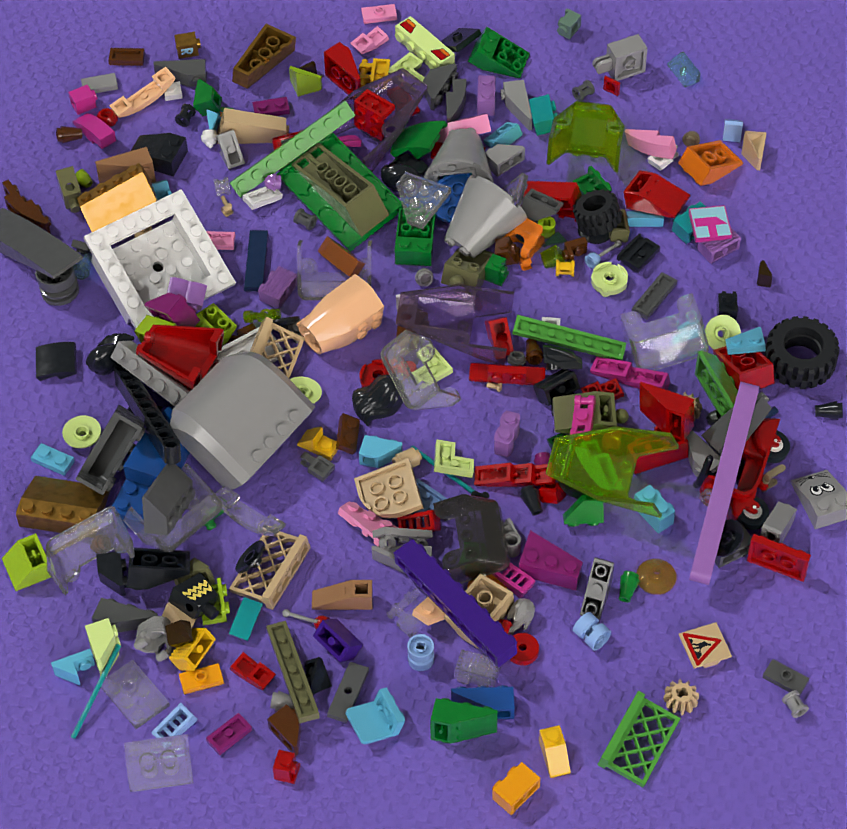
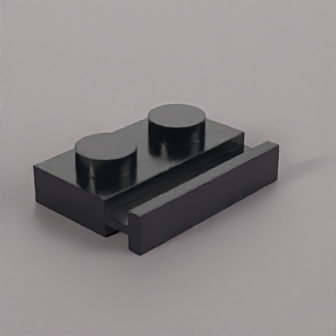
M638 234L617 255V260H621L624 265L639 273L660 251V246Z

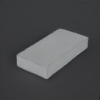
M115 73L81 79L82 86L88 84L89 88L94 90L95 93L118 89Z

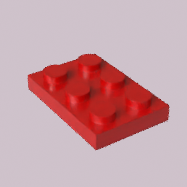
M753 534L747 561L804 582L811 555L803 550L788 547L784 543L769 540L765 536Z

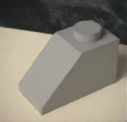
M497 144L489 148L485 154L490 170L498 177L525 160V147Z

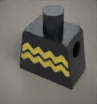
M201 573L173 587L168 601L190 618L196 619L205 614L210 620H213L219 614V610L214 607L218 599V593Z

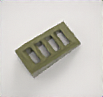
M620 209L622 214L621 222L609 232L611 242L620 240L626 243L628 242L630 230L626 210Z

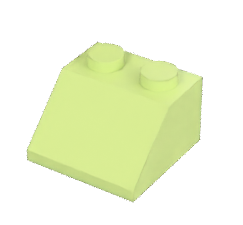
M109 618L85 625L89 644L100 676L116 644L121 646L115 624L111 625ZM118 652V654H117V656H116V658H115V660H114L112 666L114 665L115 661L117 660V658H118V656H119V652Z

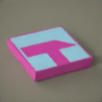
M725 205L689 209L688 213L695 243L732 238Z

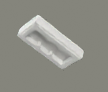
M263 187L244 194L242 200L254 210L281 200L283 194L277 189L272 191L267 189V187Z

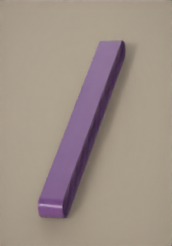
M740 382L689 578L691 581L706 585L710 583L760 386Z

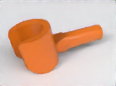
M520 257L519 263L522 271L532 269L530 265L532 264L531 259L523 260Z

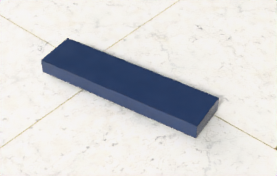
M250 230L244 291L258 292L260 285L264 283L268 230Z

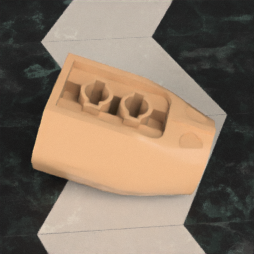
M354 274L328 293L314 307L311 313L296 325L301 336L305 338L306 344L315 353L322 354L348 346L357 339L361 340L367 335L369 330L378 328L382 323L384 305L373 288L362 278Z

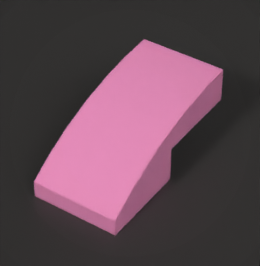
M377 26L367 35L362 33L350 44L362 55L378 48L387 42L389 37Z

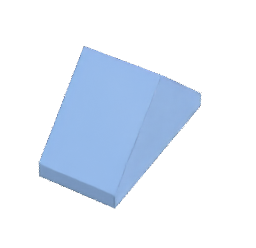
M725 119L723 141L740 142L743 127L742 120Z

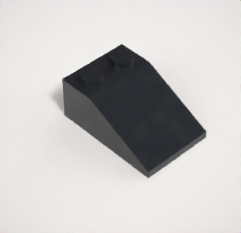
M172 133L140 135L131 149L133 151L147 147L153 161L154 171L173 177L188 152L186 137Z
M130 547L127 588L134 590L150 589L190 574V551Z

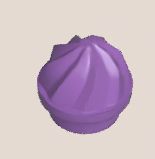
M276 173L268 175L264 180L267 189L272 191L280 190L281 175H276Z

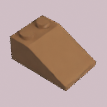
M147 147L95 161L99 183L106 182L114 175L120 174L130 166L138 163L141 164L149 176L151 183H155L153 161Z

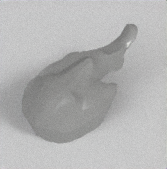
M520 598L510 608L507 619L512 618L513 621L508 635H513L523 624L524 630L530 625L534 617L535 606L529 599Z

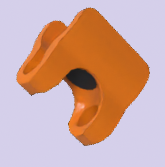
M528 218L502 237H510L513 243L520 242L523 244L520 252L522 259H531L545 242L544 237L541 235L543 227Z

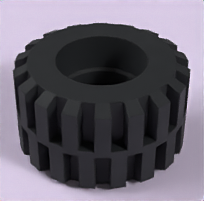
M601 189L587 192L585 195L580 196V199H577L575 201L576 204L573 205V213L578 228L583 234L589 236L604 235L607 232H611L621 222L622 214L617 197L609 190Z

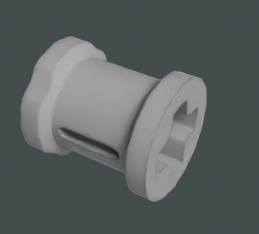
M797 690L789 692L782 698V702L787 704L791 710L793 718H798L809 710V707L800 699Z

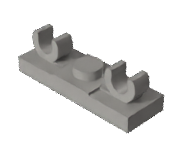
M382 527L372 531L373 538H381L379 540L380 548L386 547L387 542L388 548H393L396 546V541L398 544H405L412 539L417 544L420 543L423 546H428L426 540L433 537L432 530Z

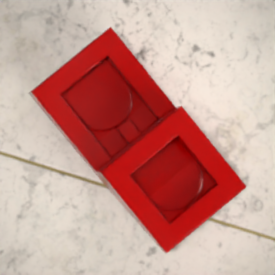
M244 652L230 666V670L261 690H264L276 676L268 667L261 662H255Z

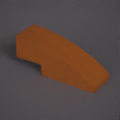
M329 236L325 238L318 249V252L349 277H352L354 274L358 276L365 265L363 261Z

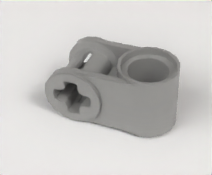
M507 518L503 523L490 526L492 535L504 554L512 558L518 556L521 552V537L515 529L512 520Z

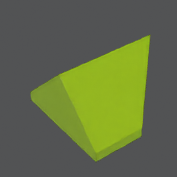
M293 66L289 67L290 81L298 97L322 89V76Z

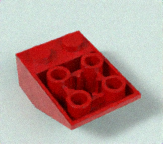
M639 170L623 192L626 209L674 219L691 197L689 193L658 174Z
M640 382V411L666 436L685 441L694 427V399Z

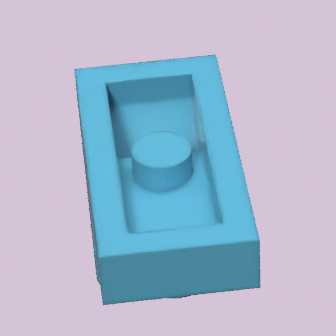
M87 649L51 662L55 676L80 685L77 671L87 670L94 666L95 662L91 649Z

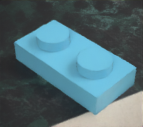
M42 443L31 456L32 462L63 476L66 475L75 462L74 457Z

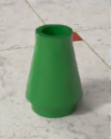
M624 571L623 575L620 576V601L627 603L631 601L640 582L637 573Z

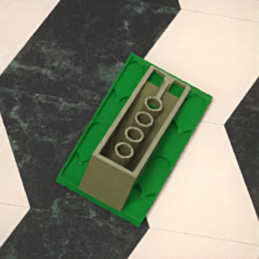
M333 132L277 173V175H281L283 184L307 209L317 216V219L350 252L383 227L384 224L397 216L399 208H405L404 204Z

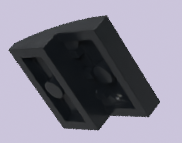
M56 342L36 347V378L39 381L54 376L63 379L77 374L75 342Z

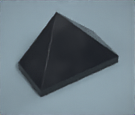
M317 657L305 662L303 670L312 694L332 687L322 658Z

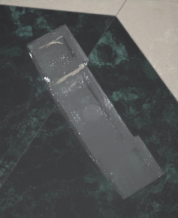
M226 486L212 495L215 503L231 519L252 532L265 536H274L286 526V523L270 514L265 517L240 502V495Z

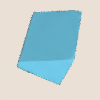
M506 122L486 137L483 142L490 148L497 144L510 145L522 136V131L519 124Z
M626 211L629 227H663L664 216L640 211Z

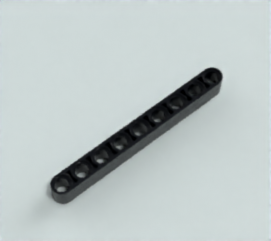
M119 363L114 366L115 385L134 415L145 423L143 426L146 428L145 433L162 460L170 465L179 463L181 461L180 441L142 382Z

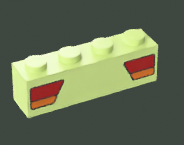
M410 16L395 25L396 40L405 45L410 52H413L430 69L455 64V54L413 17Z

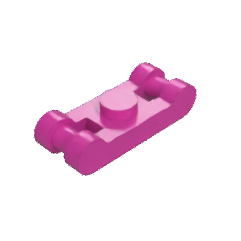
M575 395L570 440L584 439V441H590L596 397L595 395H589L588 397ZM582 405H588V408H582Z

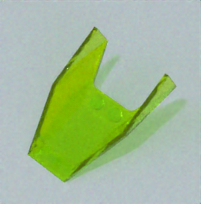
M617 426L556 437L546 475L597 501L661 518L662 514L654 503L636 501L630 498L629 490L636 462L640 456L678 449L679 445L673 435L668 432Z

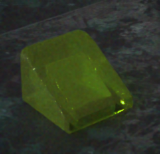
M556 244L540 253L545 268L555 267L556 260L565 262L562 250Z

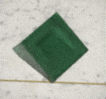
M558 231L547 239L542 246L560 245L567 242V240Z

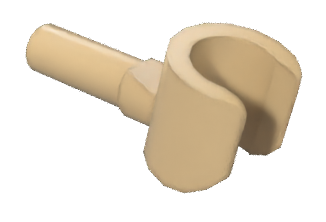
M221 196L224 204L221 207V211L227 217L234 213L232 204L227 202L225 196Z

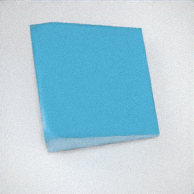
M206 110L209 129L217 130L221 120L220 115Z

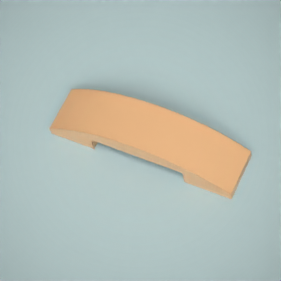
M167 67L154 74L151 83L127 99L122 96L110 104V108L121 118L134 114L152 104L167 91L176 79Z

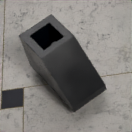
M120 551L96 554L100 582L119 595L126 596L125 588H127L128 577L127 575L124 576L123 572L127 570L126 559H122Z

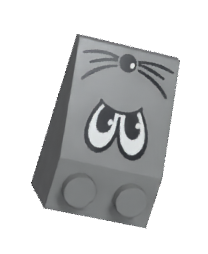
M828 470L791 480V484L814 529L847 520V491Z

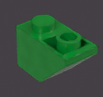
M201 79L197 80L193 102L195 110L202 117L207 115L206 110L220 111L222 97L212 86Z
M602 494L582 495L563 514L564 524L575 527L579 526V524L596 526L599 523H604Z

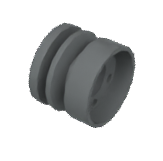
M73 266L55 279L37 270L35 271L42 298L46 303L54 306L65 305L73 301L79 294V285Z

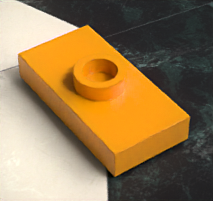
M219 663L198 668L195 671L179 673L184 695L224 684Z

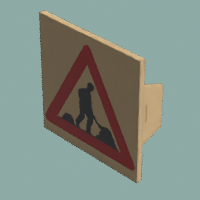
M717 622L678 634L694 669L702 666L704 668L714 666L721 660L732 657Z

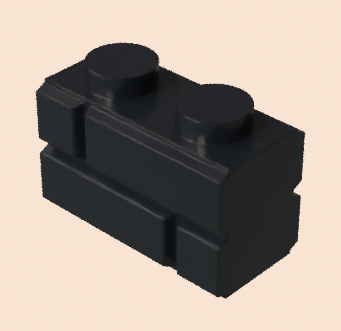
M561 369L533 385L538 401L550 406L553 404V397L569 395L580 389V385L575 372Z

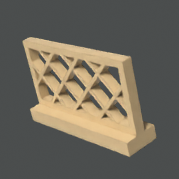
M266 317L259 327L250 352L263 355L268 360L277 357L281 365L277 368L279 370L283 369L284 374L290 378L305 338L272 323L273 319ZM272 329L280 333V339H273L271 335ZM292 338L298 341L297 347L291 348L287 340ZM283 341L287 350L279 352L276 343ZM272 345L275 354L267 356L265 347ZM289 353L291 362L284 364L281 355Z
M267 527L260 540L265 543L264 551L267 550L268 556L261 558L262 562L260 564L271 560L272 566L261 570L259 565V571L249 575L247 571L241 574L238 573L229 590L231 593L265 604L266 608L273 610L311 547L307 536L300 534L299 537ZM270 535L278 538L277 541L269 544L266 542ZM287 542L294 543L292 547L284 550L282 544ZM281 546L282 551L270 554L269 549ZM281 556L285 557L282 563L274 565L273 559ZM275 571L273 578L264 579L263 575ZM259 576L262 577L263 582L251 585V579ZM248 581L249 587L244 589L237 588L240 583ZM265 587L266 590L262 596L254 594V590Z

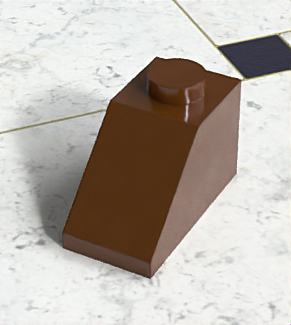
M286 704L267 719L268 728L290 752L295 753L296 757L299 754L301 723L298 721L295 709H291Z

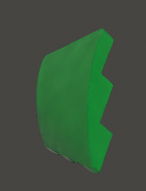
M429 121L406 127L394 134L390 153L395 158L409 150L416 159H419L431 152L435 143L440 138V130L446 128L448 124L446 121Z

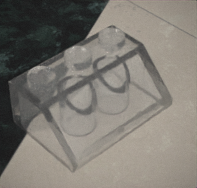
M188 734L124 743L130 792L194 783Z

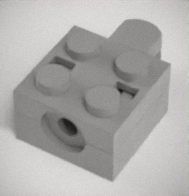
M639 34L629 36L607 44L606 55L595 58L592 65L598 74L608 72L612 79L619 81L645 72L648 48Z

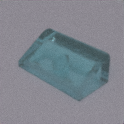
M684 51L667 63V66L684 87L700 82V71Z

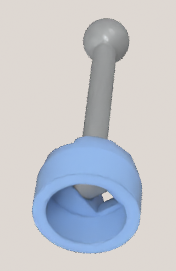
M620 240L615 241L614 245L600 254L595 252L589 253L585 256V263L588 267L595 268L600 264V257L616 247H621L622 242Z

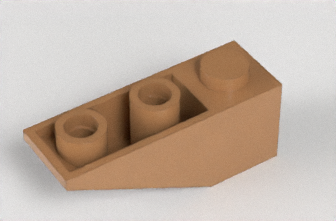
M349 580L312 591V610H372V580Z

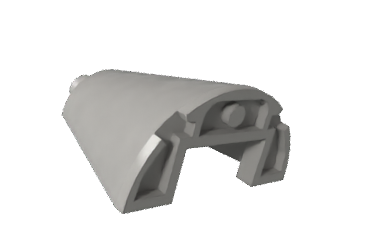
M468 128L449 131L447 138L424 175L423 190L440 180L439 176L472 173L475 176L474 178L480 176L492 183L494 182L481 138L475 129Z
M471 175L466 181L444 241L449 246L453 247L456 245L460 247L459 251L463 255H469L472 258H475L493 245L496 239L502 238L527 219L520 205L515 206L514 201H512L513 198L507 192L483 177L477 176L474 178V175Z

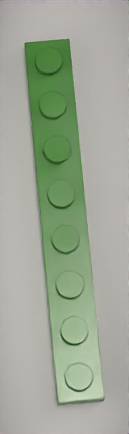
M343 101L230 181V185L237 195L242 197L262 183L268 175L276 173L356 115L348 103Z

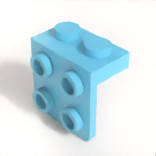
M387 687L379 689L374 701L348 708L345 713L362 744H369L399 735L405 723L404 715L397 707L395 699Z

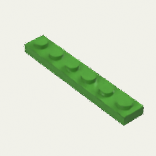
M517 315L512 333L513 335L598 357L621 361L623 360L626 348L625 342Z

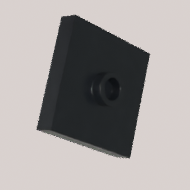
M458 28L441 42L452 52H459L481 36L482 33L480 29Z

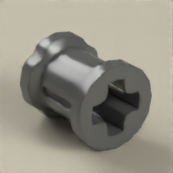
M589 80L583 81V84L579 87L572 88V94L579 102L585 96L592 95L595 92V88Z
M300 208L295 213L293 222L305 226L310 231L316 225L317 216H311L304 209Z

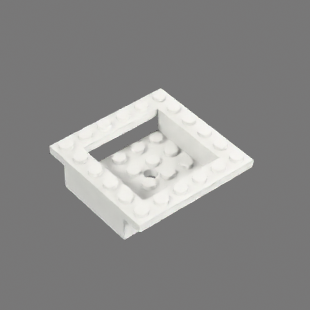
M182 189L85 235L83 238L92 253L91 262L126 324L132 323L135 329L146 315L153 316L144 304L167 293L170 277L207 285L204 300L236 284ZM173 216L171 221L114 249L111 248V245ZM160 264L163 270L156 272L153 269V265Z

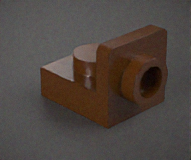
M582 237L564 242V250H562L563 259L571 262L574 260V256L586 254L588 243L586 238Z

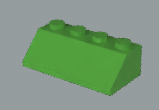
M702 350L698 351L695 375L714 408L718 410L722 417L734 406L738 390L735 387L733 378L727 374L724 363L720 362L716 355Z

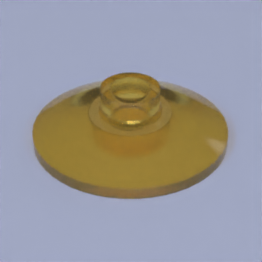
M649 559L643 562L636 572L640 580L638 585L650 594H664L670 591L676 583V572L673 566L661 559Z

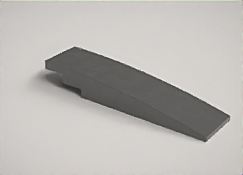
M5 208L0 209V253L53 279L83 259L81 254L47 231Z

